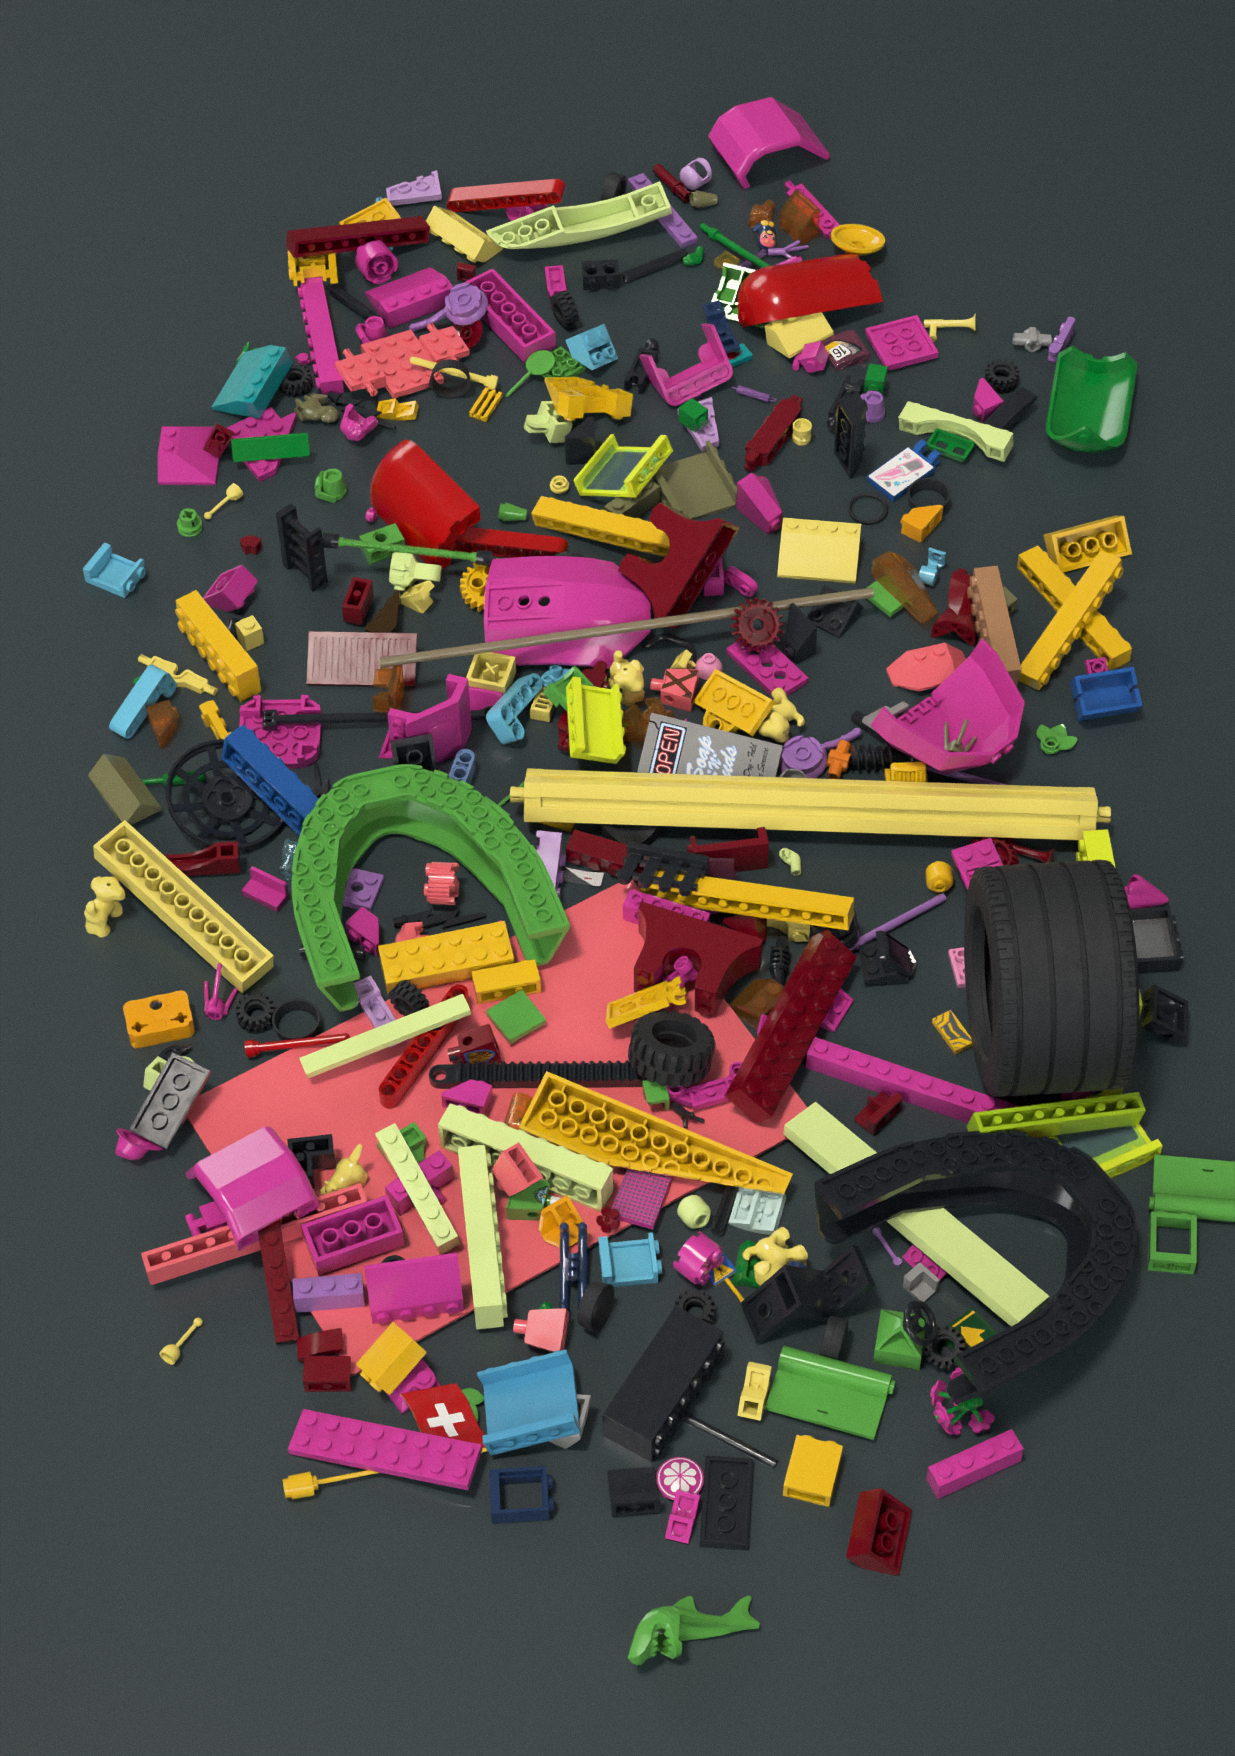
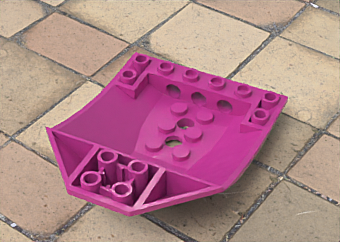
M568 556L492 559L485 589V643L651 619V601L638 584L618 571L619 567L614 562ZM547 597L550 599V603L547 606L539 605L542 598ZM523 599H529V600H530L527 605H525V606H521V605H520V602H521ZM651 629L495 651L493 653L515 657L516 666L571 665L594 667L598 661H604L607 663V669H610L614 662L613 655L616 650L622 651V657L624 658L651 632Z

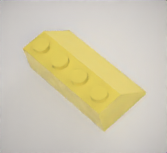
M434 206L426 220L430 226L431 234L437 237L441 236V240L444 243L454 245V250L461 254H467L466 258L474 263L477 261L485 263L503 250V247L495 244L487 234L453 211Z

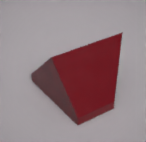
M738 914L723 920V923L736 931L763 939V944H765L767 940V918Z

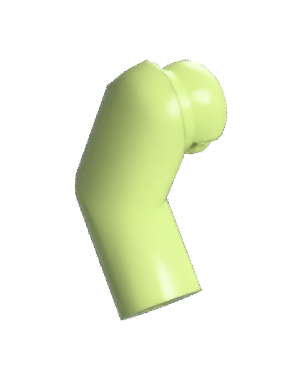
M788 848L781 849L779 856L783 862L791 866V875H801L800 856Z

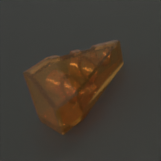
M887 551L873 560L872 577L922 624L938 614L919 574L906 558L900 554Z

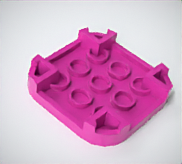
M301 694V700H262L261 695L253 696V700L247 702L244 706L241 705L239 710V727L244 724L248 729L253 730L256 737L262 743L267 744L271 752L276 757H280L288 769L305 768L312 765L318 759L322 724L277 725V730L266 731L262 729L264 710L277 709V715L321 714L320 705L309 699V695Z

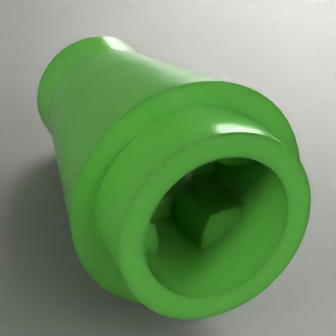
M507 502L505 504L500 503L498 519H503V521H525L527 509Z

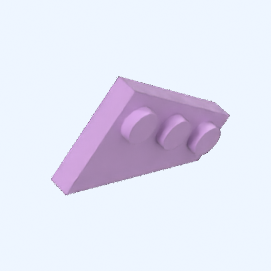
M712 397L699 401L701 405L708 409L707 425L696 432L686 427L702 452L705 451L706 441L708 440L713 447L719 446Z

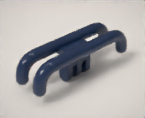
M566 1222L560 1224L559 1309L568 1310L569 1282H578V1308L582 1296L587 1289V1225L584 1222L578 1225V1254L569 1253V1225Z

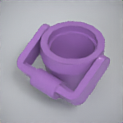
M870 390L866 394H861L862 400H865L868 405V411H866L867 423H876L883 420L885 417V407L882 394Z

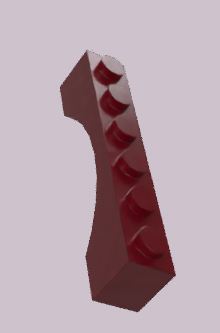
M238 841L217 842L210 847L191 853L163 854L186 876L240 873Z

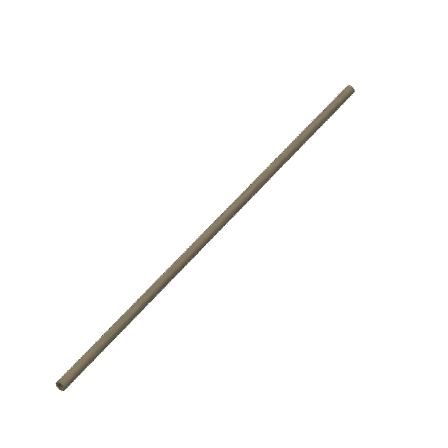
M873 588L774 601L771 609L773 610L778 607L779 611L789 610L792 603L798 608L873 598L874 591ZM739 606L379 658L380 668L726 619L731 618V616L737 617L738 615L734 610L739 609L742 611Z

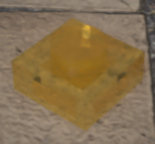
M724 251L714 259V266L723 271L724 263L738 266L740 259L728 251Z

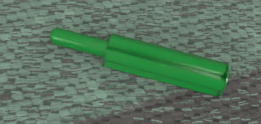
M187 771V773L190 774V775H192L193 772H195V771ZM203 773L197 780L206 782V774ZM162 774L163 777L143 779L142 782L145 785L163 783L166 786L168 774ZM176 775L172 785H181L187 782Z

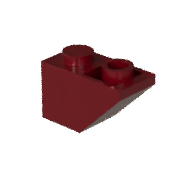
M215 423L208 435L203 450L220 458L234 432Z

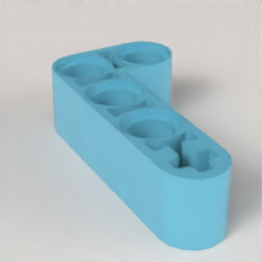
M153 664L149 665L112 718L109 725L110 730L126 739H130L160 695L170 697L174 693L177 684L173 677Z
M536 673L517 679L486 715L489 726L502 744H509L524 737V728L517 715L542 688L541 677Z

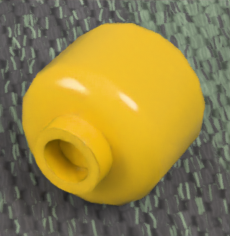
M936 861L928 865L925 872L927 887L934 892L949 890L953 885V870L951 866L942 861Z

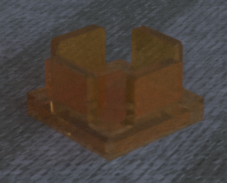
M402 665L393 666V668L379 667L375 672L373 686L388 688V692H379L378 696L374 695L372 697L373 710L378 712H389L390 708L400 710L404 693Z
M658 697L647 698L644 701L648 709L643 713L637 705H632L623 713L625 718L622 719V727L625 730L623 738L625 741H645L651 713L675 718L672 710H665Z

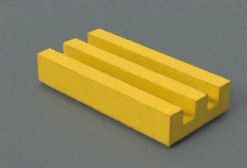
M485 387L469 411V417L487 422L503 397L502 392L497 394L496 390L492 389L489 391V388ZM492 398H494L493 402L491 403V405H490L489 408L487 409L488 404L490 403V401L492 400Z

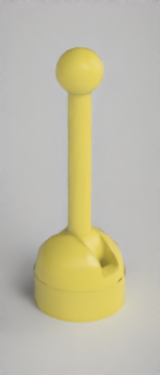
M234 483L230 485L226 490L227 497L210 512H206L204 518L207 520L211 519L212 514L229 499L235 501L243 496L240 487Z
M201 1318L194 1319V1324L176 1345H167L160 1351L159 1354L166 1363L174 1365L179 1359V1347L196 1327L202 1325L203 1321Z

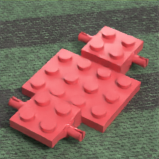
M429 323L427 329L430 333L421 335L419 340L412 330H407L361 344L362 354L354 356L350 349L347 348V350L343 351L346 359L336 361L335 368L351 392L366 389L371 396L373 394L375 396L378 393L376 389L385 387L391 397L395 399L430 388L429 381L432 369L411 364V357L435 363L448 359L459 361L460 358L469 356L470 350L453 326L437 330L433 323ZM437 371L434 374V378L439 384H443L444 377Z

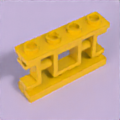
M288 250L289 279L293 280L294 286H298L297 281L305 283L304 278L323 277V281H327V278H330L331 284L338 283L336 253L294 258ZM297 266H300V272H297Z

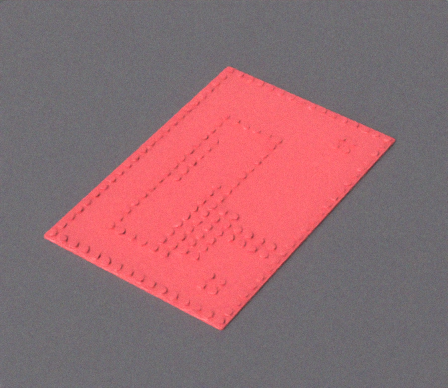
M633 880L627 885L617 883L564 910L570 923V929L550 962L537 966L541 981V992L527 995L545 1017L546 1024L514 1043L509 1044L486 1015L487 1009L503 1000L477 1004L472 978L421 988V993L425 994L426 999L429 1000L428 1004L433 1006L441 1002L452 986L456 984L464 985L468 989L471 1015L465 1016L458 1021L396 1107L387 1109L381 1105L379 1086L414 1037L311 1078H307L299 1058L336 1043L292 1048L199 1095L187 1118L210 1155L266 1126L273 1128L287 1146V1139L332 1134L336 1166L341 1159L349 1158L356 1146L361 1144L362 1153L358 1162L368 1175L367 1181L362 1187L367 1202L385 1196V1186L398 1178L390 1163L377 1149L378 1141L375 1133L394 1123L401 1130L415 1122L427 1138L424 1146L425 1159L440 1150L453 1165L454 1179L440 1188V1191L448 1199L441 1206L458 1235L460 1245L443 1254L457 1253L464 1311H459L455 1314H436L433 1317H415L407 1321L394 1320L386 1324H372L364 1266L380 1264L386 1257L392 1255L401 1256L405 1260L440 1255L414 1206L402 1215H399L394 1209L403 1231L404 1246L319 1276L303 1237L284 1243L288 1274L292 1284L293 1279L362 1273L365 1307L310 1311L322 1331L342 1328L344 1353L337 1355L351 1357L352 1376L362 1372L356 1363L392 1322L418 1342L474 1311L459 1156L440 1148L438 1123L447 1108L442 1107L441 1095L442 1092L448 1089L434 1088L429 1081V1071L435 1065L457 1064L458 1062L465 1064L463 1059L450 1062L447 1049L459 1046L457 1036L469 1030L490 1024L499 1046L501 1061H505L507 1064H510L511 1061H514L516 1064L520 1061H523L525 1064L529 1061L533 1064H536L537 1061H540L542 1064L546 1061L550 1063L555 1061L559 1063L564 1061L572 1063V1061L577 1063L581 1061L586 1063L590 1061L595 1063L599 1061L607 1063V1061L615 1063L618 1060L621 1063H624L626 1060L629 1061L628 1049L633 1026L641 1017L609 1029L606 1024L607 1003L635 993L634 965L644 946V940L639 933L638 924L623 920V903L629 890L641 892ZM516 936L509 938L514 963L525 960ZM696 979L693 981L687 980L683 985L687 990V994L683 995L687 999L686 1004L675 1005L672 1003L668 1012L673 1010L681 1014L686 1013L692 1018H698L701 1023H705L714 1036L715 1049L707 1076L697 1084L693 1085L691 1083L690 1086L684 1088L728 1077L730 1065L737 1061L743 1062L755 1041V1038L724 998L715 1017L704 1016L695 1011ZM391 999L385 1001L396 1020L404 1017L403 1013L400 1014L399 1010L393 1007L394 1004H391ZM365 1012L318 1036L347 1033L351 1038L374 1028ZM437 1073L434 1076L436 1080H443L446 1077L443 1073ZM790 1084L773 1116L759 1123H754L731 1101L695 1111L691 1107L680 1104L687 1111L694 1112L695 1116L704 1119V1123L688 1119V1128L684 1129L754 1158L788 1140L783 1135L785 1124L807 1108ZM642 1087L588 1088L683 1128L682 1118L671 1109L672 1103L669 1101V1110L666 1111L663 1103L648 1105L647 1100H644ZM492 1088L493 1097L485 1116L488 1119L503 1122L508 1127L518 1130L538 1088ZM610 1166L613 1168V1193L605 1207L612 1209L627 1168ZM336 1167L314 1169L315 1189L313 1190L317 1197L322 1196L320 1190L325 1186L324 1181L331 1179ZM493 1174L505 1293H508L559 1265L560 1248L544 1241L538 1230L539 1221L507 1219L506 1206L509 1195L498 1188V1180ZM673 1176L661 1209L709 1182ZM550 1192V1195H551V1196H556V1197H561V1198H562V1196H559V1195H557V1194H554V1193ZM572 1201L590 1233L587 1236V1249L598 1243V1237L607 1236L608 1238L632 1225L631 1223L618 1220L620 1223L617 1229L611 1228L609 1233H605L601 1230L602 1225H598L596 1222L597 1216L602 1215L601 1212ZM578 1242L569 1247V1253L578 1254Z

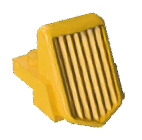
M923 762L892 763L890 769L884 770L885 781L928 782L926 764Z

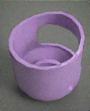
M704 158L693 160L680 171V181L689 190H696L702 187L712 178L710 164ZM696 161L701 163L707 171V176L704 179L696 170Z

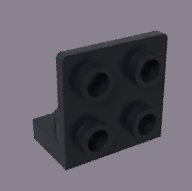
M824 585L819 595L838 593V591ZM856 600L812 606L807 618L814 625L840 637L854 611L860 614L863 606Z
M653 1466L609 1470L607 1472L612 1516L659 1512V1492L657 1491L655 1468Z

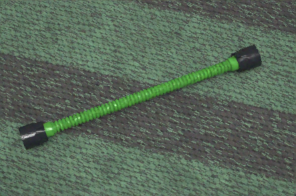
M323 532V546L329 549H338V547L346 545L348 547L356 546V548L361 547L364 549H381L391 552L399 551L401 553L409 552V554L414 553L417 555L444 556V558L449 557L452 559L462 558V560L467 559L471 560V562H476L475 565L490 567L493 551L477 550V552L470 554L469 552L459 553V551L454 552L451 550L444 551L441 549L434 550L433 548L426 549L424 547L416 548V546L348 540L344 537H339V534Z

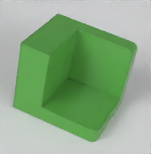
M643 1080L644 1100H647V1104L663 1103L665 1111L669 1110V1095L666 1085L661 1086L657 1082L652 1083L648 1080Z

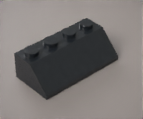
M859 393L837 399L834 454L849 479L854 477L863 459V451H865L864 438L866 437L865 424H867L866 411H868V405L865 400H862Z

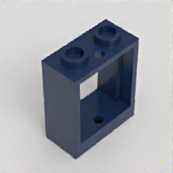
M546 1466L489 1469L492 1524L549 1520V1511H554L553 1496L548 1497V1489H552V1475H547ZM541 1482L543 1507L501 1510L500 1485Z

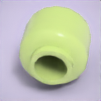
M690 1195L681 1200L677 1214L688 1227L696 1229L704 1227L709 1222L711 1210L701 1197Z

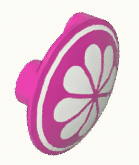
M674 1457L668 1459L659 1467L656 1482L661 1495L665 1499L674 1500L677 1489L699 1494L703 1487L704 1475L702 1469L695 1461L686 1457Z

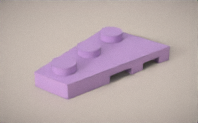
M437 170L431 172L430 176L416 177V181L410 183L405 181L386 188L387 199L392 206L442 200Z

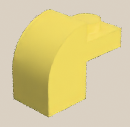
M754 1362L748 1363L737 1416L761 1421L768 1396L772 1366Z

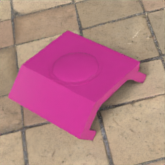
M448 674L446 679L448 700L420 713H409L390 708L388 713L390 741L431 733L437 764L456 756L460 750L465 748L472 731L468 678Z

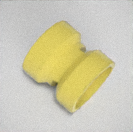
M801 418L793 423L792 439L795 444L807 445L811 441L812 424L809 420Z

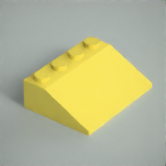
M783 518L777 577L856 584L861 524Z

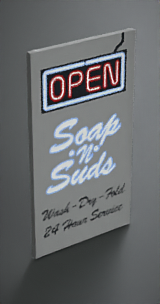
M651 713L649 716L650 720L637 773L776 777L780 755L783 750L782 745Z

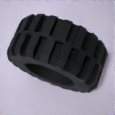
M660 1010L658 1013L653 1011L642 1016L634 1024L628 1049V1059L633 1069L641 1077H646L652 1083L657 1082L661 1086L669 1085L673 1088L678 1086L688 1087L691 1083L694 1085L703 1080L710 1071L715 1040L708 1026L705 1023H701L696 1017L692 1018L689 1014H681L673 1010L671 1012Z

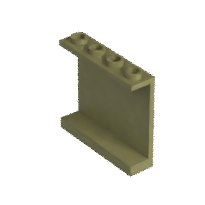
M709 440L706 441L705 452L662 465L651 478L652 481L660 486L661 502L677 509L692 520L736 507L737 486L734 484L733 476L727 472L725 462L720 460L717 448L713 447Z

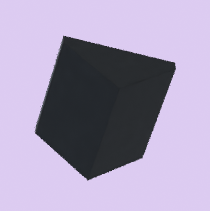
M589 416L565 436L566 464L568 465L587 464L595 454L594 417Z

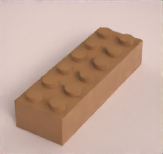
M998 566L974 568L967 593L968 598L972 599L973 602L971 604L972 615L976 616L975 629L976 633H980L979 642L984 639L997 652L1017 687L1021 665Z

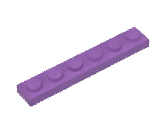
M644 173L628 179V185L633 191L652 185ZM672 206V214L657 219L682 249L697 243L698 237Z

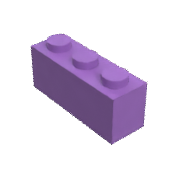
M362 1273L293 1279V1299L296 1313L365 1307Z

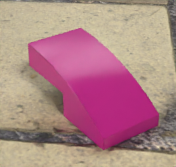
M680 1489L676 1490L672 1513L669 1517L665 1535L666 1539L689 1544L701 1494Z

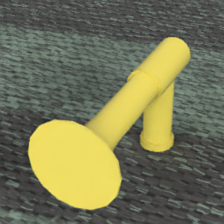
M976 313L972 318L965 320H924V328H930L929 337L932 342L937 340V328L968 327L976 333Z

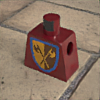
M490 1024L459 1034L457 1036L459 1046L447 1049L450 1062L463 1059L465 1064L467 1062L475 1064V1062L480 1064L484 1062L489 1064L493 1062L502 1063L499 1046Z

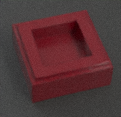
M458 262L456 266L457 280L466 282L476 277V266Z

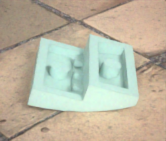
M739 1187L729 1224L743 1230L771 1235L778 1229L786 1195Z

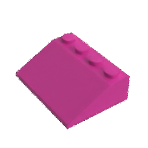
M429 267L366 291L365 296L377 313L385 319V324L390 329L445 308L446 295L450 294L453 286L446 276Z
M457 1253L364 1266L372 1324H386L394 1320L407 1321L415 1317H433L436 1314H455L459 1311H464Z

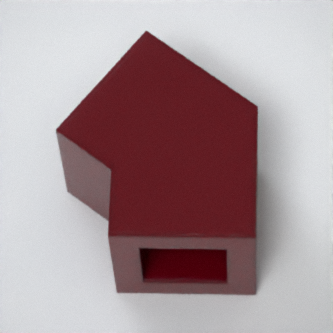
M249 535L239 539L241 549L245 555L250 553L257 555L262 548L261 538Z

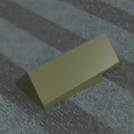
M103 754L88 774L89 779L112 813L121 822L125 820L132 825L162 810V807L125 757Z

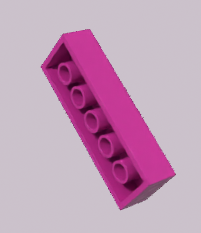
M493 268L464 282L470 283L474 287L477 286L478 289L485 293L488 299V308L481 319L525 364L528 357L539 350L551 351L556 348L555 331Z

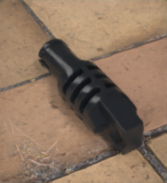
M778 936L776 947L771 946L769 971L772 974L770 989L775 992L783 990L784 977L788 973L790 949L786 948V937Z

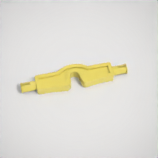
M143 654L138 658V662L147 665V667L153 664L169 673L176 681V687H186L199 694L205 691L213 696L218 692V688L209 685L207 679L188 669L180 675H176L178 666L175 663L163 660L157 656H153L151 659Z

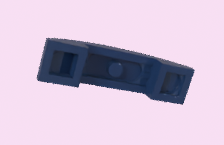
M720 300L703 304L702 308L707 324L715 326L726 354L740 350L736 336H733L726 320L725 311Z

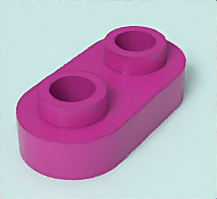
M729 566L723 572L724 581L739 590L742 595L751 597L758 591L756 582L736 567Z

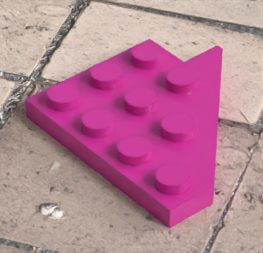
M272 407L264 411L260 419L249 417L227 427V429L234 432L231 439L285 435L292 433L297 418L294 412L280 419ZM281 459L245 461L244 463L260 482L277 473Z

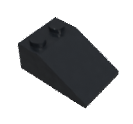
M431 733L390 741L393 766L413 764L420 765L422 769L432 772L438 770Z

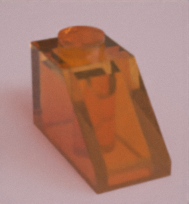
M169 700L146 707L148 720L160 749L165 748L178 727L176 719L179 718L176 706L172 707Z

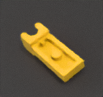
M214 700L199 705L202 712L201 718L205 726L211 727L217 740L225 739L226 736L231 734V732L227 733L225 721L223 718H220L219 709Z

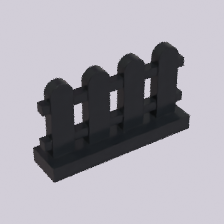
M629 841L626 846L627 856L623 858L624 865L621 870L617 869L616 871L618 882L622 885H627L632 880H637L639 887L643 889L649 888L653 883L659 885V891L669 892L674 887L679 888L681 896H689L693 891L697 892L699 878L704 879L705 876H709L710 861L709 856ZM639 867H645L641 874L636 873ZM659 870L665 871L662 877H656ZM679 874L685 875L682 881H677Z

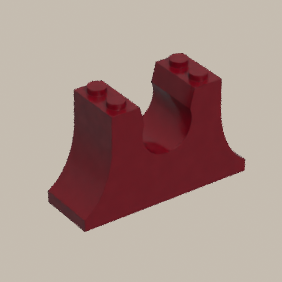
M659 502L653 508L649 520L657 529L663 531L668 536L670 547L667 556L656 564L628 553L622 559L618 569L619 572L643 589L651 601L655 618L688 613L740 529L735 524L718 517L709 521H694L677 509ZM680 625L670 626V628L678 629Z
M641 901L638 908L639 933L644 940V946L634 965V992L661 983L666 975L676 971L674 969L676 960L682 956H687L692 961L693 967L698 971L695 983V1011L704 1016L715 1017L724 996L731 986L744 975L760 969L763 939Z

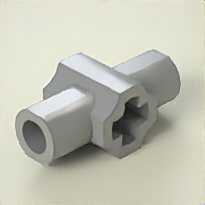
M1029 327L1023 333L1013 334V345H1023L1028 352H1035L1041 346L1050 347L1052 343L1051 334H1040L1036 327Z

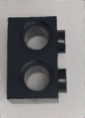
M618 259L581 261L583 290L620 288Z

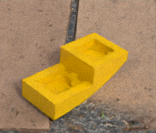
M396 398L379 401L377 411L382 413L377 415V418L395 421L415 420L419 405L417 401L398 403Z

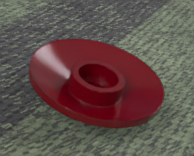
M480 320L468 325L454 324L453 326L469 349L473 348L481 339L483 326Z

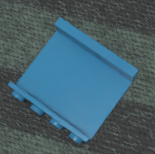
M567 1350L554 1351L550 1354L534 1356L527 1360L511 1362L507 1365L477 1372V1376L483 1384L487 1435H483V1444L490 1456L581 1433L574 1364Z

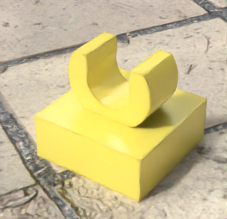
M688 650L683 651L676 657L670 669H687V667L693 669L696 664L689 660L692 653Z

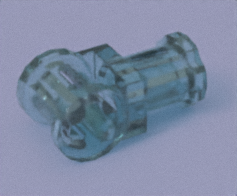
M286 838L284 842L283 864L278 869V874L285 879H292L293 859L298 842L291 841L290 838Z

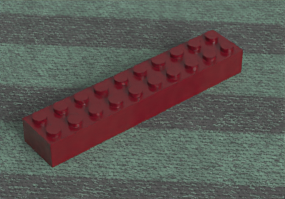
M828 929L811 937L724 1095L754 1123H759L773 1116L857 959V956Z

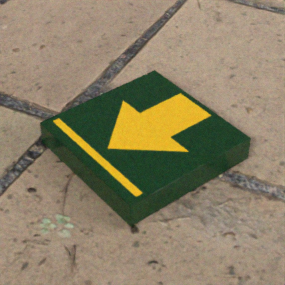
M973 1307L947 1325V1327H954L964 1336L968 1348L998 1334ZM943 1340L942 1342L953 1352V1342L951 1340Z

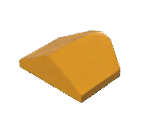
M568 1195L542 1209L540 1213L538 1228L540 1235L545 1242L560 1248V1224L566 1222L569 1225L570 1247L578 1242V1225L583 1222Z

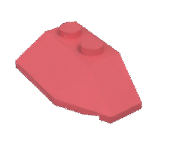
M941 643L906 651L886 668V672L892 686H900L919 692L939 687L966 658L963 651L947 643Z

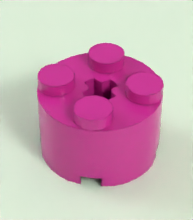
M381 240L369 242L359 246L357 249L356 266L368 281L374 284H382L392 278L390 275L394 271L396 272L398 261Z
M699 1231L698 1237L695 1235L691 1236L678 1253V1256L681 1258L678 1263L674 1261L673 1268L695 1285L700 1284L704 1286L710 1278L708 1273L712 1268L715 1267L717 1269L723 1263L725 1258L722 1256L723 1248Z

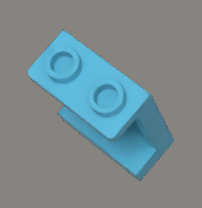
M103 543L85 565L83 573L85 582L126 598L134 590L138 581L145 576L146 567L144 559L140 558L137 562H133L112 553L111 545Z
M653 1232L648 1233V1239L608 1243L607 1236L598 1237L603 1283L612 1284L613 1287L658 1283V1274H662L661 1260H656V1254H659L658 1240H654Z

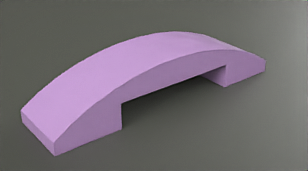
M371 976L354 983L359 1003L373 1028L396 1020Z

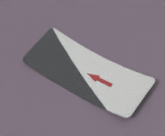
M565 867L563 881L587 886H600L604 873L587 872Z

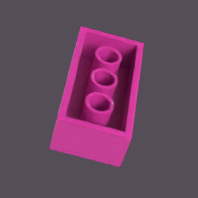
M388 1195L301 1225L303 1239L318 1276L404 1246L403 1231Z

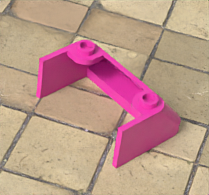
M704 323L701 325L708 341L698 350L701 362L670 378L664 369L656 367L651 355L642 354L639 356L651 384L667 404L672 406L680 405L731 378L733 369L713 324Z

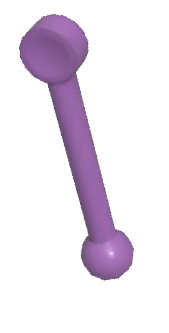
M878 1227L874 1228L872 1231L873 1235L879 1238L893 1259V1265L900 1267L902 1259L896 1257L881 1235V1229Z

